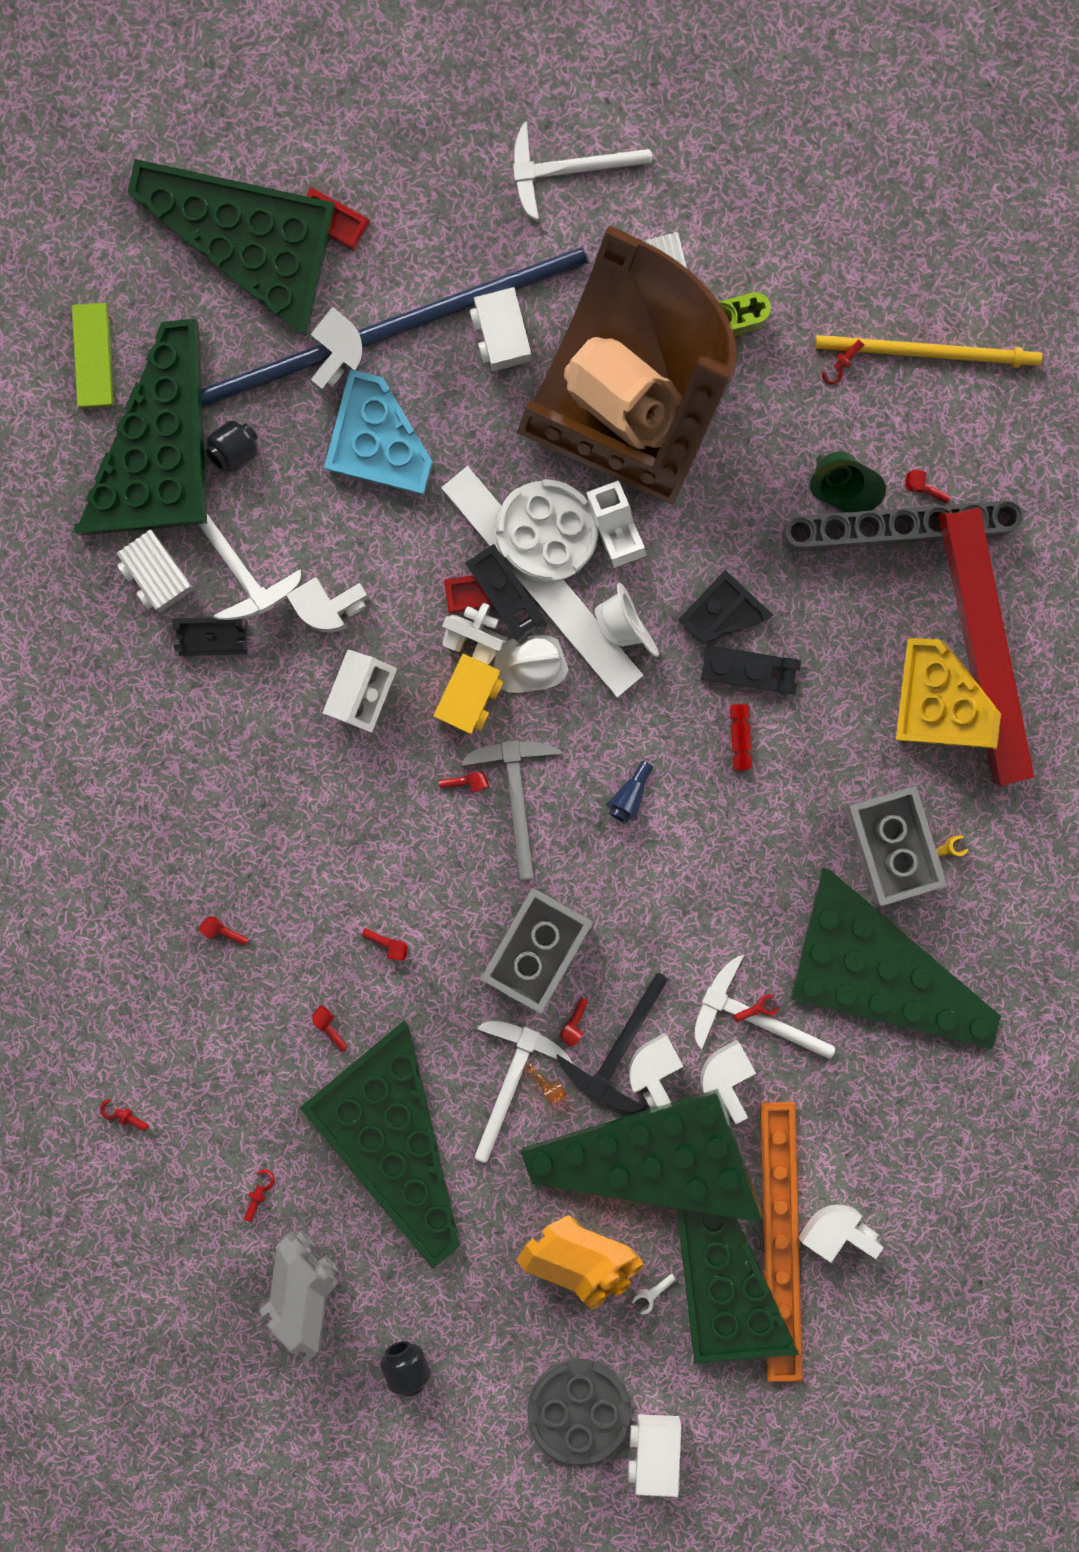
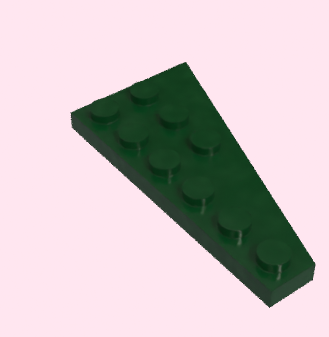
M677 1208L694 1364L799 1355L796 1344L738 1219Z

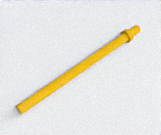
M816 335L815 349L848 351L859 339L865 344L859 350L861 353L1011 364L1012 368H1020L1021 365L1041 366L1042 352L1022 351V347H1014L1013 350L822 335Z

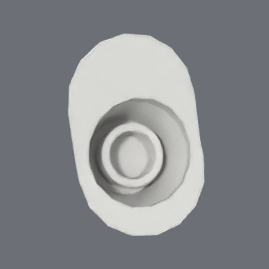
M618 583V593L595 608V615L603 635L611 643L619 646L643 643L653 656L658 657V649L636 614L626 588L623 584Z
M547 635L527 636V639L520 644L515 639L507 640L505 647L498 651L495 656L494 668L501 671L499 679L504 681L501 689L508 693H523L557 686L565 679L569 670L559 640Z

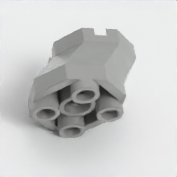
M301 1230L297 1234L290 1231L279 1241L276 1247L270 1298L262 1305L259 1311L263 1317L267 1313L270 1314L272 1320L267 1325L284 1346L295 1355L303 1351L302 1359L308 1362L318 1353L321 1346L327 1295L337 1285L334 1275L338 1272V1269L328 1257L324 1256L321 1259L312 1249L315 1246L314 1242Z

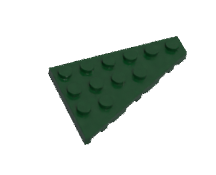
M135 159L127 193L296 332L307 336L335 212V203Z
M195 318L161 322L155 336V344L149 350L146 357L147 365L139 383H135L125 406V415L119 420L116 431L118 433L109 453H105L95 477V485L87 495L85 500L88 502L79 524L75 523L74 531L77 535L207 524L199 322Z
M404 1020L304 1103L300 1109L433 1269L460 1246L410 1027Z

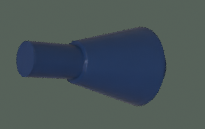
M641 761L632 779H629L606 803L607 807L611 809L609 814L618 821L627 823L628 820H637L645 788L644 784L653 769V766L648 762Z

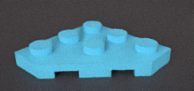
M350 369L324 469L329 472L424 496L433 464L432 459L397 403L384 378Z

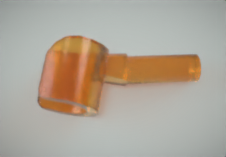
M531 1062L525 1066L524 1069L539 1084L548 1101L556 1103L567 1096L559 1080L549 1085L544 1076Z

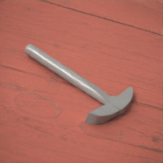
M519 740L501 742L502 744L476 749L464 758L461 767L504 760V763H506L520 880H532L533 868L519 761L523 757L563 753L561 750L544 743L519 742Z

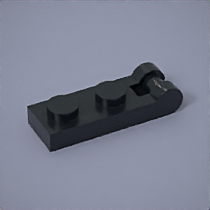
M494 544L465 562V565L518 644L526 640V635L536 628L539 631L547 626L543 616ZM524 608L529 617L518 624L513 615Z
M706 645L701 680L796 695L797 684L794 682L796 671H800L801 660ZM773 668L783 669L781 681L771 680Z

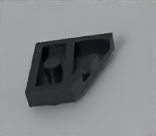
M724 570L678 619V622L701 644H705L767 621L773 614L732 575Z

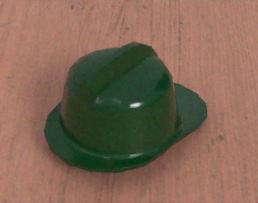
M838 451L826 456L818 455L815 473L810 479V490L814 497L843 512L871 511L881 504L886 495V484L883 477L876 471L859 463L848 452Z

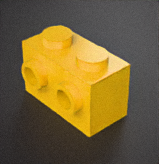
M463 653L433 715L434 718L470 735H473L475 729L481 731L489 716V712L484 709L490 698L497 699L504 684V681L499 679L501 671Z

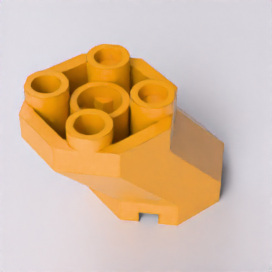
M570 1215L548 1225L541 1231L544 1237L538 1243L534 1238L529 1241L516 1259L525 1272L576 1292L590 1310L600 1306L612 1293L615 1297L624 1293L631 1286V1282L628 1279L640 1272L645 1266L635 1250L584 1229Z

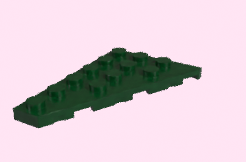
M822 868L790 998L993 1049L1001 1015L829 869Z
M718 1089L526 1146L521 1150V1155L532 1184L750 1221H759L763 1218L762 1210Z

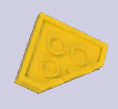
M908 638L896 740L997 749L1001 713L947 643L940 639Z

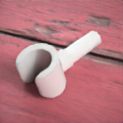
M670 1274L650 1290H638L634 1295L632 1303L636 1302L639 1298H646L649 1302L648 1305L640 1310V1314L649 1313L652 1310L654 1299L676 1282V1278L673 1274Z

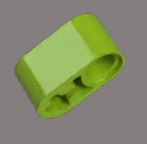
M758 292L719 301L729 319L734 336L762 328L771 311L768 298ZM749 306H753L755 311L761 310L758 318H754L753 313H747ZM742 315L739 323H737L738 316Z

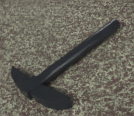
M661 973L655 974L598 1073L594 1074L593 1077L557 1054V1060L565 1074L578 1087L583 1089L584 1093L598 1101L601 1100L616 1109L626 1112H638L646 1108L645 1105L609 1087L610 1083L608 1081L667 983L668 979L665 975Z

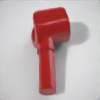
M916 469L907 472L905 481L907 490L929 494L946 504L949 502L950 495L932 487V485L925 484L927 472Z
M473 772L460 778L439 780V788L469 784L472 793L489 787L488 780L483 772Z
M214 916L207 917L199 926V931L210 940H213L220 933L224 937L243 946L248 941L247 937L230 930Z
M366 928L364 929L363 937L381 946L388 947L386 958L398 961L406 959L408 946L404 941L389 939Z
M764 994L760 996L757 1004L733 1015L735 1022L761 1013L767 1015L776 1014L779 1007H775L770 1011L764 1008L765 1000L774 997V995Z
M583 997L580 998L570 1021L560 1032L561 1040L570 1047H574L584 1035L576 1027L589 1001Z
M320 1005L312 1015L313 1024L316 1028L325 1032L342 1052L348 1046L334 1028L329 1025L335 1018V1015L323 1005Z

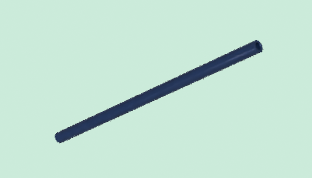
M583 247L574 249L360 329L358 333L361 338L362 347L475 305L474 297L513 287L517 290L587 264L588 260ZM323 344L202 388V401L207 406L325 362L332 352Z

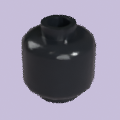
M229 420L208 437L206 454L219 470L237 472L257 455L258 450L255 443L258 440L257 434L247 423L241 425L236 421Z
M408 1341L392 1344L385 1350V1355L380 1362V1368L387 1386L391 1392L397 1395H404L406 1397L417 1395L423 1390V1386L428 1382L431 1374L424 1353L420 1346L410 1344Z

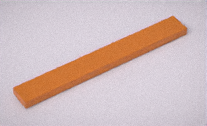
M760 1102L764 1277L799 1351V1355L767 1357V1382H802L795 1102Z

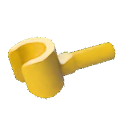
M959 835L948 838L945 845L936 848L938 857L965 855L968 849L956 852L953 848L954 841L964 837Z

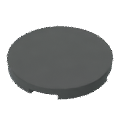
M589 1359L565 1360L546 1370L533 1386L527 1409L529 1428L537 1445L552 1459L564 1464H595L611 1456L625 1440L631 1421L630 1398L621 1379L607 1366Z

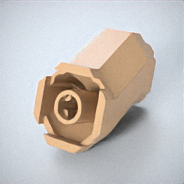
M593 337L588 340L570 360L564 372V378L568 382L567 390L579 407L589 411L627 444L636 449H645L644 446L661 447L675 416L676 407L679 406L682 399L671 380L658 374L621 342L612 338L602 339L599 337Z

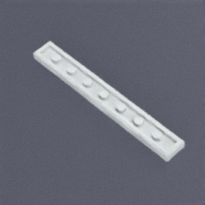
M467 466L441 488L489 546L494 544L498 549L495 537V523L501 505ZM510 567L522 586L616 698L643 677V674L619 645H615L605 638L598 620L564 580L539 582L520 575Z

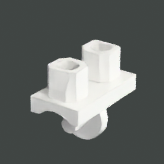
M486 603L482 604L479 611L470 607L466 608L464 616L475 620L474 622L452 613L450 617L447 616L442 625V627L447 628L443 646L460 652L466 638L477 641L478 643L472 658L487 665L492 662L497 652L505 647L509 637L484 627L486 625L496 629L499 622L498 619L488 615L491 606Z

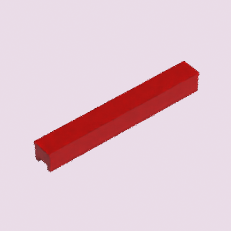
M973 508L955 513L938 514L971 676L1001 713L997 749L986 748L993 783L1003 787L1009 783L1035 778L981 509Z

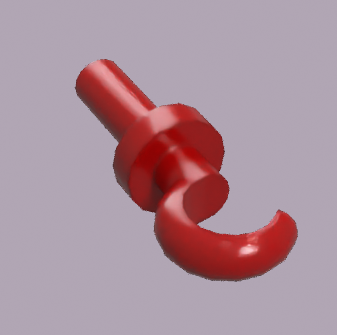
M858 339L844 355L838 354L837 358L839 361L834 365L839 373L837 379L830 381L826 378L825 371L822 372L824 382L831 385L840 382L843 376L842 369L845 366L849 368L852 365L850 360L865 345L861 340Z
M106 1099L102 1102L100 1113L105 1119L114 1120L119 1118V1124L123 1126L128 1123L144 1132L148 1130L149 1124L132 1116V1110L126 1108L123 1111L117 1108L113 1115H108L104 1107L111 1100Z
M262 1169L258 1171V1175L267 1173L271 1181L265 1187L257 1185L254 1193L249 1192L248 1197L252 1199L243 1220L252 1222L259 1202H264L266 1197L262 1196L263 1192L269 1190L274 1185L275 1178L269 1170Z

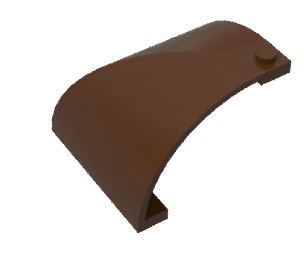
M609 225L570 325L533 401H529L525 408L517 433L673 505L733 374L736 362L734 333L720 303L690 270L660 249ZM591 338H612L621 342L658 374L671 380L681 395V402L676 407L675 416L661 447L644 446L645 449H636L630 446L589 411L579 407L568 392V382L564 378L565 368L575 354Z

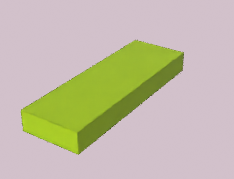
M107 303L72 305L77 406L80 409L114 407Z

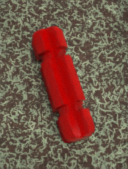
M733 704L730 706V719H733V724H731L732 752H735V756L732 759L735 771H748L752 768V755H749L751 735L750 723H747V718H750L748 704Z

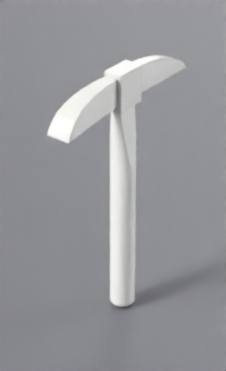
M526 121L522 125L516 139L514 150L515 164H513L521 205L530 219L539 222L532 182L536 181L535 178L648 164L652 162L653 158L652 152L646 149L534 164L533 161L530 162Z
M208 514L207 524H199L249 595L247 600L213 615V618L235 620L250 617L257 613L260 615L274 608L275 604L288 598L286 594L298 587L301 570L296 571L268 589L260 588Z
M740 955L730 961L718 973L711 987H708L694 1031L695 1040L701 1050L717 1010H724L734 1015L750 1008L729 998L725 994L744 955ZM761 1013L744 1019L828 1059L832 1058L835 1053L833 1045L766 1014Z
M486 1021L477 1027V1030L517 1043L514 1058L475 1154V1159L481 1163H486L489 1159L530 1052L533 1053V1050H537L557 1059L558 1054L572 1063L568 1055L557 1044L540 1035L539 1032L503 1021Z

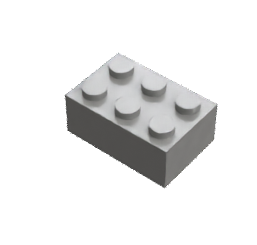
M917 786L906 787L844 806L875 906H884L947 886Z
M532 887L480 980L542 1014L593 921Z

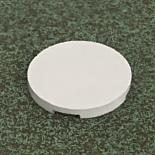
M550 479L528 483L512 491L503 502L495 523L496 543L507 564L520 575L539 582H557L579 572L591 558L598 541V527L593 518L588 500L572 486Z

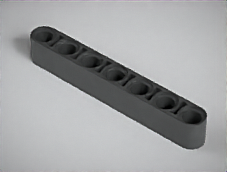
M994 501L798 516L790 520L782 532V540L788 549L798 552L944 541L942 531L935 532L929 527V517H939L938 514L955 513L973 508L981 509L986 537H999L1010 534L1021 525L1023 511L1013 501ZM998 511H1005L1010 515L1011 525L1009 527H1005L998 522ZM895 519H904L908 523V534H900L895 530ZM869 521L875 527V535L873 537L864 536L859 529L860 522ZM830 523L837 525L841 529V538L837 540L829 538L825 533V526ZM795 526L804 528L807 532V540L804 542L795 541L791 537V528Z

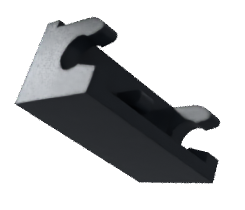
M213 617L172 618L173 630L176 631L174 649L179 653V656L248 654L247 620L245 618L235 620H219Z

